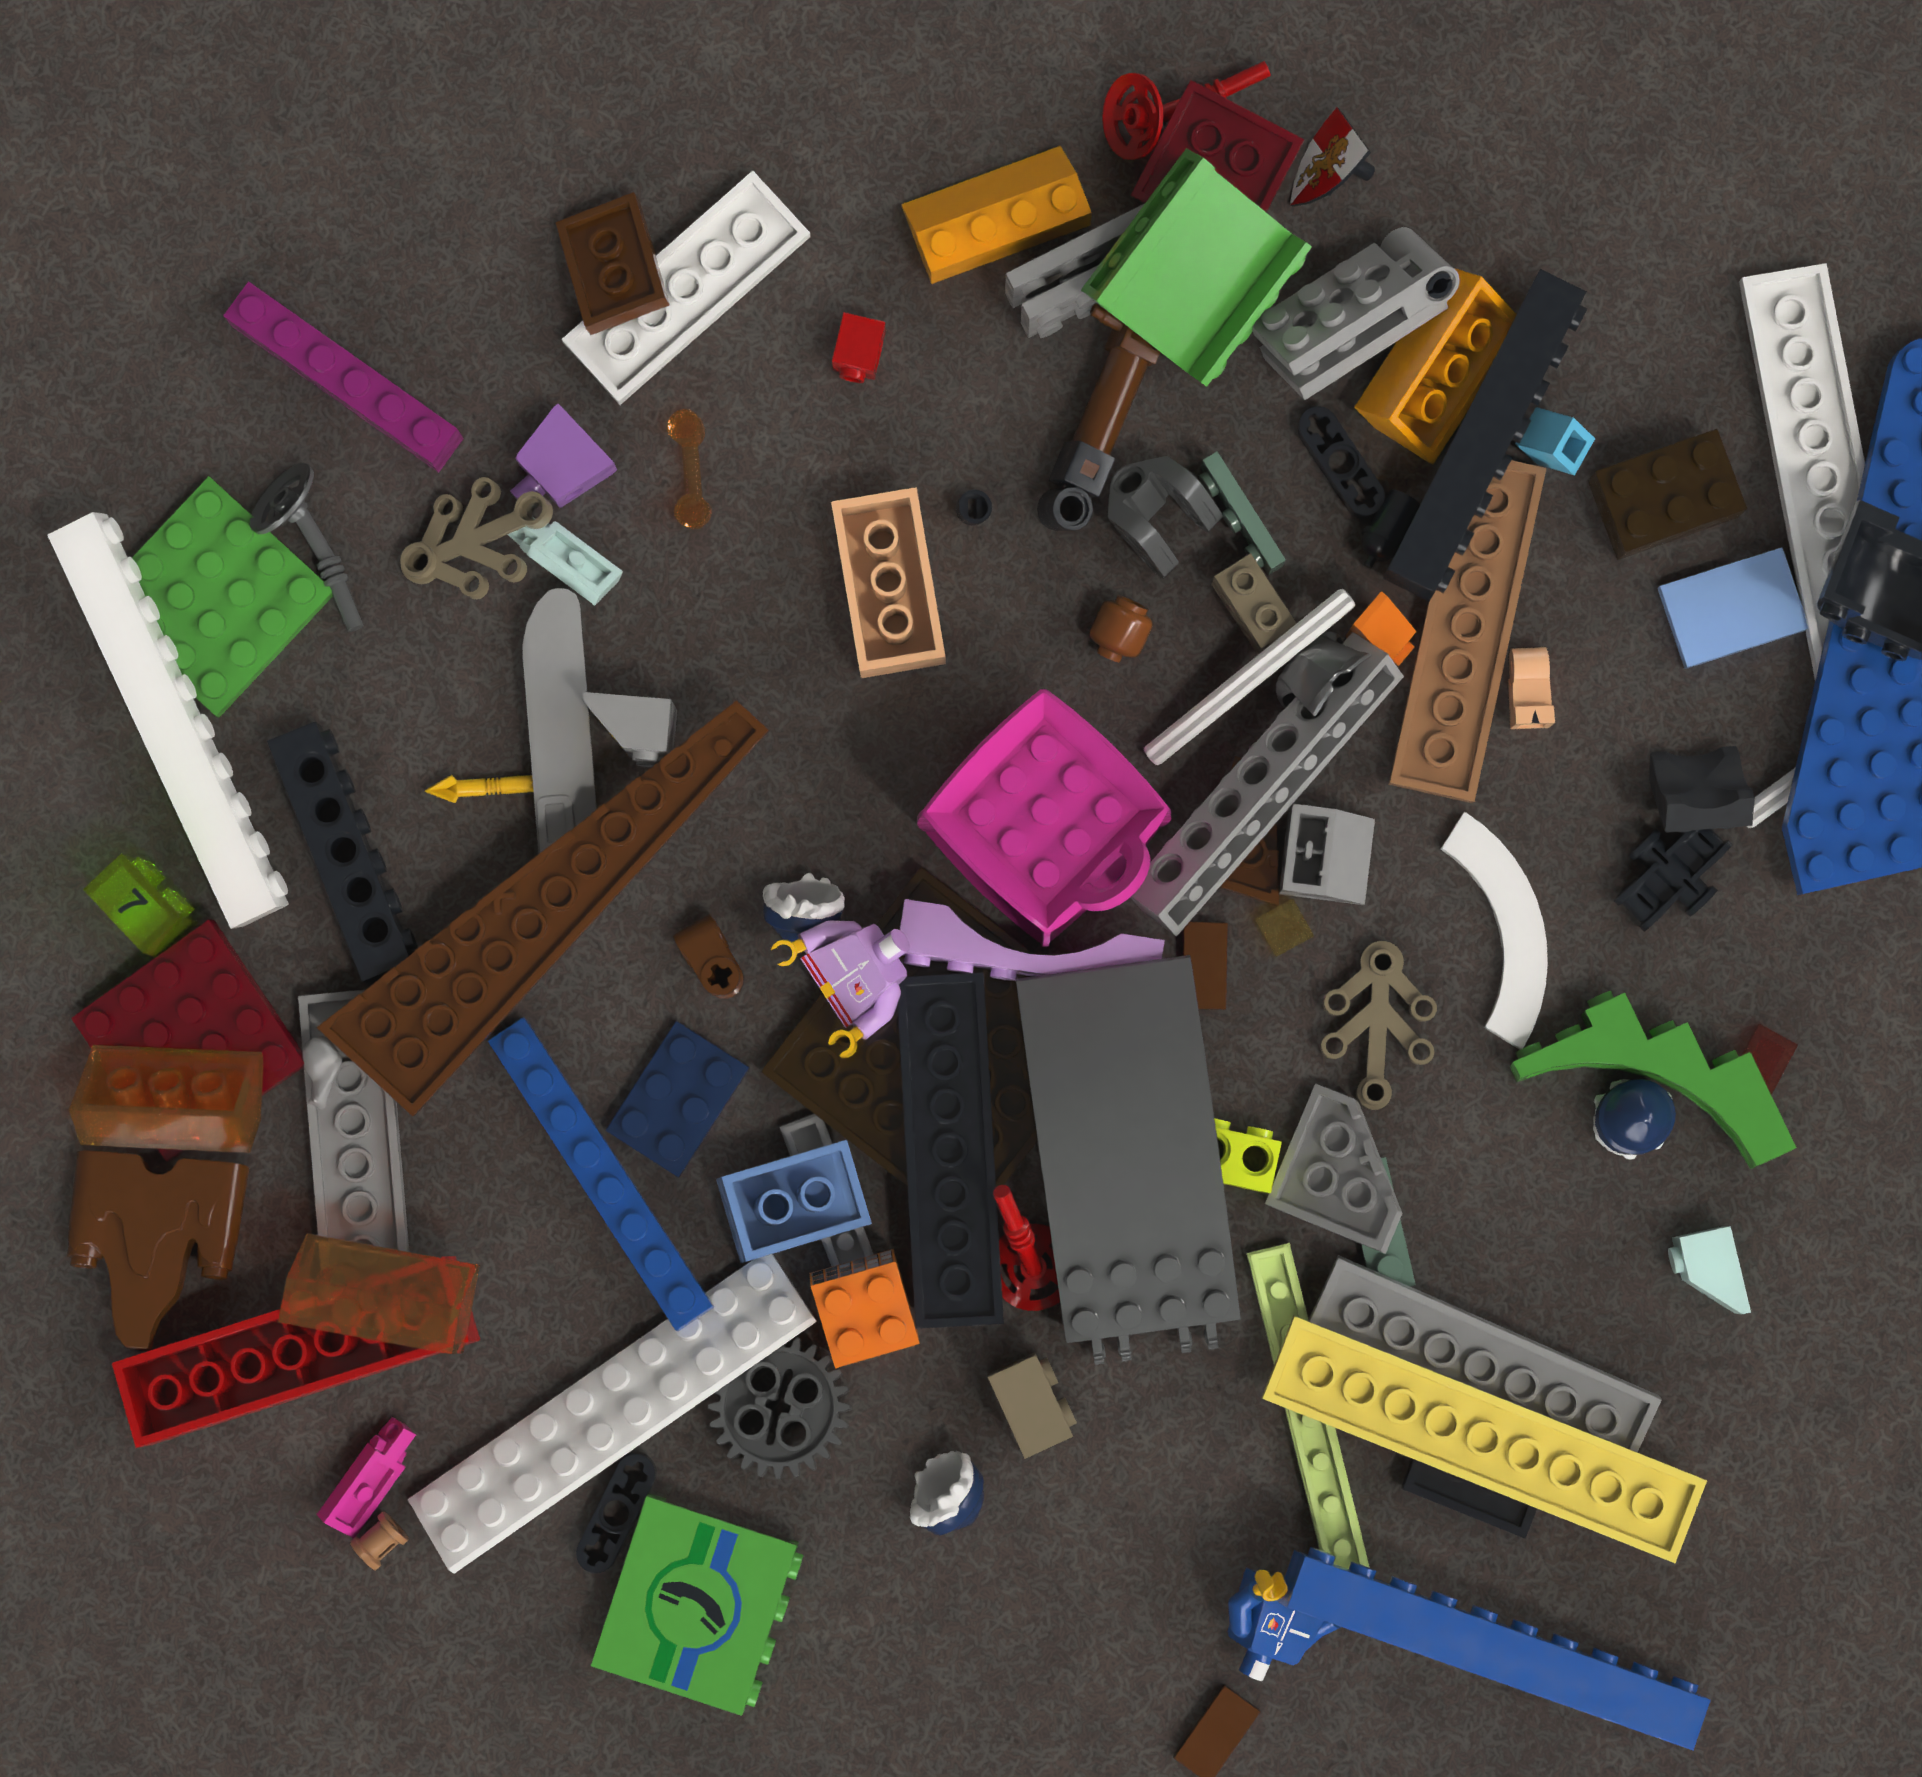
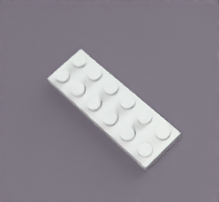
M752 171L656 255L670 303L669 306L591 336L582 321L563 337L562 341L614 400L621 405L811 237L810 232L759 176Z

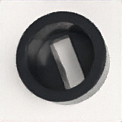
M980 490L965 492L956 503L957 517L964 524L970 526L983 523L992 512L990 498ZM968 499H974V519L968 517Z

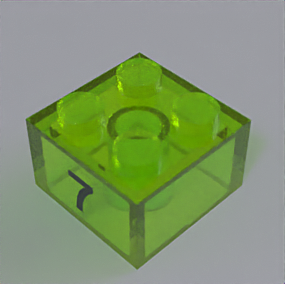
M121 853L83 889L142 953L154 957L159 956L173 946L198 924L190 915L195 910L194 906L179 891L174 892L169 887L165 888L161 884L166 878L164 874L150 860L147 859L145 861L139 855L134 859Z

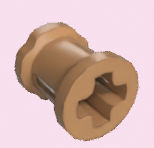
M384 1511L377 1516L379 1521L361 1538L355 1537L350 1541V1545L357 1555L375 1571L381 1566L380 1560L398 1544L404 1545L409 1541L405 1531Z

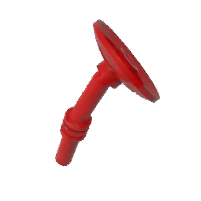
M1262 61L1222 81L1216 78L1213 80V85L1205 83L1204 87L1227 98L1270 77L1271 74L1265 61ZM1127 73L1120 76L1111 85L1103 106V129L1111 149L1119 157L1127 160H1138L1148 155L1158 142L1163 122L1170 120L1180 99L1162 104L1159 91L1150 78L1140 73ZM1131 86H1134L1135 91L1129 93L1124 99L1122 105H1120V101L1124 93ZM1148 90L1154 99L1155 106L1152 100L1148 97ZM1123 120L1127 132L1132 136L1128 144L1121 136L1118 121ZM1149 140L1148 143L1142 147V143Z
M999 1185L994 1189L993 1196L1005 1221L1003 1226L1005 1235L999 1240L1000 1267L1001 1264H1007L1009 1278L1014 1286L1018 1288L1015 1293L1011 1292L1004 1283L1001 1274L1002 1298L1012 1306L1022 1310L1040 1311L1050 1308L1060 1302L1059 1288L1046 1298L1030 1300L1031 1289L1042 1288L1050 1281L1058 1285L1054 1253L1049 1247L1052 1243L1050 1227L1041 1224H1029L1028 1219L1021 1216L1009 1186ZM1035 1235H1037L1036 1246H1034ZM1010 1245V1247H1011L1013 1250L1017 1251V1253H1016V1254L1013 1253V1252H1012L1011 1250H1009L1007 1247ZM1044 1252L1050 1256L1053 1270L1047 1269L1046 1262L1041 1257ZM1014 1265L1020 1266L1021 1273L1025 1277L1022 1283L1014 1273Z

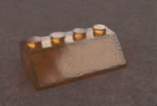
M93 1045L69 1108L80 1144L250 1153L261 1121L262 1052Z
M307 1233L286 1278L278 1322L447 1354L464 1353L480 1265Z

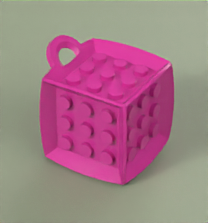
M1040 689L1000 723L966 757L939 788L925 808L919 812L917 825L927 833L943 854L983 896L1017 926L1037 940L1042 947L1049 946V943L1069 927L1086 910L1104 911L1114 908L1128 900L1140 888L1150 867V854L1146 845L1160 828L1166 826L1171 821V809L1137 769L1101 733L1050 691Z

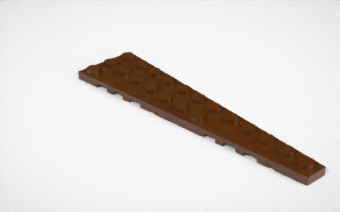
M736 700L691 735L680 746L664 756L657 764L640 777H637L621 792L601 805L585 820L565 833L479 900L472 908L461 914L445 929L425 942L396 967H393L373 985L357 995L316 1028L410 1115L415 1116L752 751L769 730Z

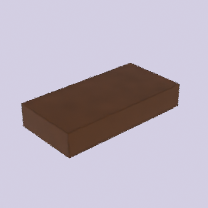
M1189 922L1183 928V956H1191L1199 1010H1226L1228 923Z
M1223 1684L1173 1758L1199 1777H1216L1259 1715L1260 1710Z

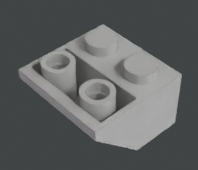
M1292 804L1288 810L1279 894L1365 905L1375 819L1338 809Z

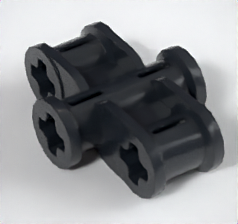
M1654 829L1629 854L1633 860L1639 859L1647 868L1613 901L1618 906L1623 904L1641 922L1639 927L1644 932L1658 921L1677 899L1687 907L1685 913L1691 917L1718 891L1713 885L1708 887L1699 877L1732 847L1733 844L1729 840L1723 841L1712 829L1691 830L1689 832H1681L1668 847L1659 838L1661 833Z

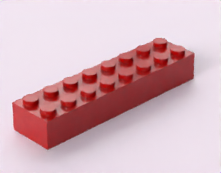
M446 1256L113 1362L112 1367L136 1448L170 1440L480 1341V1336L456 1256Z

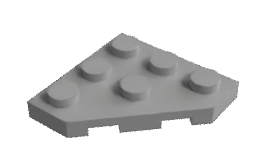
M1315 1084L1265 1204L1386 1254L1403 1213L1360 1104L1354 1098Z

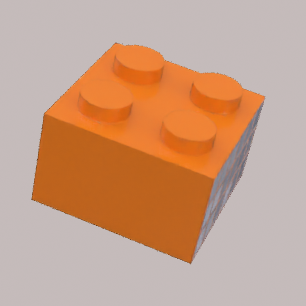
M893 1249L809 1273L812 1293L835 1368L920 1344L916 1324Z

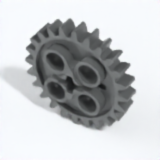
M796 1337L790 1348H786L785 1343L715 1392V1394L721 1396L720 1402L709 1404L708 1409L720 1412V1418L712 1421L710 1427L723 1428L725 1431L716 1440L717 1444L724 1445L730 1442L733 1444L727 1454L729 1459L732 1460L741 1454L744 1455L741 1464L742 1469L748 1470L756 1462L758 1463V1476L764 1477L769 1467H773L776 1479L782 1480L785 1467H789L794 1477L797 1478L800 1477V1464L805 1462L811 1470L815 1471L817 1467L814 1457L817 1454L828 1460L831 1458L829 1451L825 1447L828 1442L835 1445L842 1444V1441L834 1432L836 1428H849V1424L839 1419V1413L850 1411L851 1406L839 1402V1397L844 1396L850 1391L846 1386H835V1382L840 1379L843 1373L841 1370L827 1372L826 1369L832 1361L829 1355L819 1361L815 1360L818 1352L816 1345L813 1344L804 1353L802 1352V1340ZM762 1369H771L776 1376L774 1387L767 1392H759L754 1386V1377ZM791 1369L793 1377L784 1398L785 1403L791 1406L789 1413L780 1414L774 1444L769 1446L766 1440L775 1419V1412L769 1409L771 1401L778 1402L780 1400L785 1373ZM812 1380L818 1387L816 1399L808 1404L798 1402L795 1395L797 1386L802 1381ZM759 1411L763 1415L764 1426L759 1433L747 1435L743 1431L742 1420L748 1412ZM795 1422L802 1423L806 1429L804 1442L795 1447L788 1446L784 1440L786 1427Z

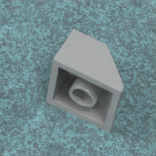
M583 692V702L626 754L636 761V765L653 767L674 749L677 709L671 699Z

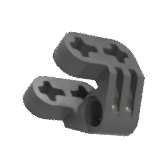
M1168 456L1131 463L1117 470L1111 479L1108 519L1115 525L1116 530L1121 533L1124 541L1130 544L1138 557L1156 575L1163 579L1176 567L1179 561L1157 530L1148 521L1166 503V497L1168 495L1173 497L1183 512L1205 532H1209L1223 518L1221 511L1198 479Z

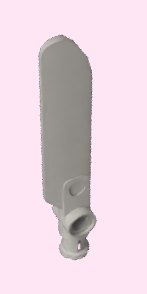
M564 588L548 590L537 602L527 621L522 644L538 854L569 830L576 827L597 809L589 708L583 702V692H587L581 608L577 595Z

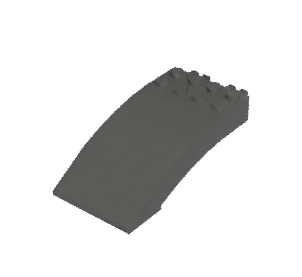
M1178 956L1016 979L1066 1343L1091 1340L1094 1363L1099 1365L1105 1364L1104 1359L1106 1357L1104 1343L1101 1341L1102 1338L1118 1336L1119 1356H1121L1122 1361L1132 1360L1128 1335L1178 1328L1181 1353L1191 1352L1193 1345L1191 1332L1188 1327L1205 1325V1343L1208 1345V1349H1217L1216 1323L1241 1320L1191 956Z

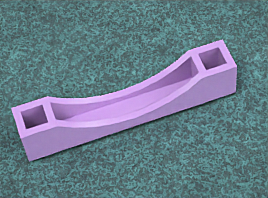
M909 899L904 900L900 931L905 934L910 944L909 951L902 955L905 956V964L930 967L931 960L948 963L947 970L965 974L973 973L974 967L991 970L990 977L1009 981H1016L1017 974L1040 976L1162 959L1165 941L1121 933L1104 944L1077 953L1055 956L1027 954L1004 948L982 937L962 922L949 906Z

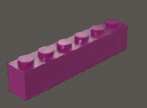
M249 281L223 315L228 323L238 332L438 473L464 439L459 430Z

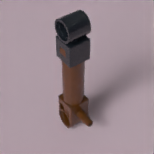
M1099 304L1092 306L1090 314L1098 319L1100 323L1112 328L1104 348L1109 351V354L1072 441L1064 442L1049 477V481L1060 488L1050 489L1045 492L1039 499L1037 506L1038 517L1041 523L1054 531L1081 529L1090 521L1093 512L1090 498L1099 497L1115 461V458L1110 456L1138 388L1147 367L1155 365L1161 353ZM1063 499H1066L1070 505V514L1066 520L1060 514V504Z

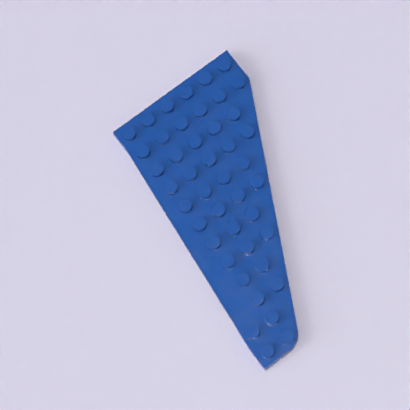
M1917 339L1898 350L1888 364L1857 501L1862 500L1900 517L1895 529L1921 541L1922 339ZM1830 620L1782 824L1797 895L1922 868V660L1907 656L1906 661L1891 659L1881 653L1882 647L1870 642L1859 644L1842 636L1844 629Z

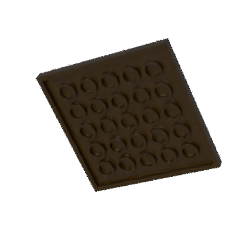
M920 867L876 924L884 936L893 929L900 930L905 899L946 905L951 908L962 922L982 937L1004 948L1033 954L922 867ZM905 956L899 957L907 970V977L965 974L947 970L948 963L931 960L930 967H920L905 964ZM974 967L973 973H984L995 1180L997 1187L1007 1182L1038 1142L1016 981L990 977L991 970ZM1017 974L1016 979L1026 978V977H1033V976H1026V975ZM822 993L761 1073L908 1187L898 1004L890 1021L866 1040L863 1038L859 1039L856 1052L852 1056L841 1058L839 1055L850 1046L849 1038L841 1037L831 1046L828 1043L829 1038L838 1030L849 1032L853 1025L847 1028L844 1027Z

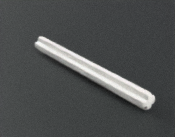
M1344 589L1337 590L1147 744L1144 751L1150 761L1155 765L1162 764L1355 607V602Z

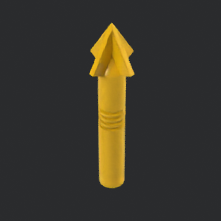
M450 775L427 788L425 792L456 803L458 797L484 796L487 793L488 795H491V793L499 795L500 792L501 794L533 792L532 775L500 777V779L496 777V780L494 778L492 780L490 778H487V780L485 778L456 780L453 775Z

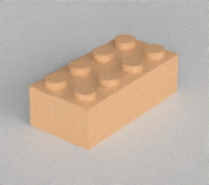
M917 487L832 501L861 678L946 664Z

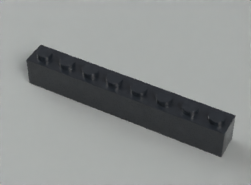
M1542 269L1539 270L1383 579L1429 602L1436 590L1444 594L1455 573L1454 569L1448 567L1454 554L1457 553L1463 556L1474 535V532L1467 529L1473 516L1476 515L1482 518L1493 497L1492 494L1486 492L1492 478L1494 477L1501 481L1512 460V457L1505 454L1511 441L1520 443L1531 422L1530 419L1524 417L1530 403L1539 406L1550 382L1543 380L1549 365L1556 369L1558 368L1569 346L1562 342L1568 328L1576 332L1588 309L1580 305L1587 291Z

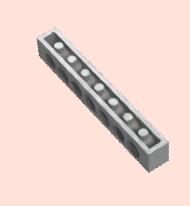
M1351 633L1343 645L1360 652L1369 653L1372 656L1361 662L1350 672L1340 674L1333 681L1332 686L1334 690L1328 696L1316 717L1297 697L1293 699L1286 709L1279 713L1271 726L1257 742L1251 745L1243 758L1222 778L1214 791L1193 811L1191 817L1165 843L1162 850L1150 862L1149 871L1144 882L1130 897L1143 913L1175 936L1183 930L1404 677L1388 653L1356 633Z

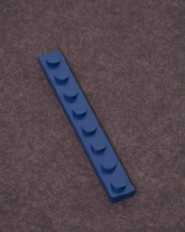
M523 1017L488 1041L674 1329L680 1331L713 1309L714 1305L527 1019Z

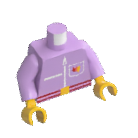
M830 920L798 934V939L793 942L783 939L773 944L771 950L782 944L788 945L792 950L791 958L788 961L777 964L779 966L790 965L795 961L798 953L802 951L806 953L800 959L845 1028L853 1025L849 1032L838 1030L829 1038L828 1043L830 1046L841 1037L849 1038L850 1046L839 1055L841 1058L852 1056L856 1052L859 1039L863 1038L866 1040L892 1019L901 995L899 984L907 977V970L899 957L910 949L907 937L900 930L893 929L884 936L880 928L875 924L862 929L855 921Z

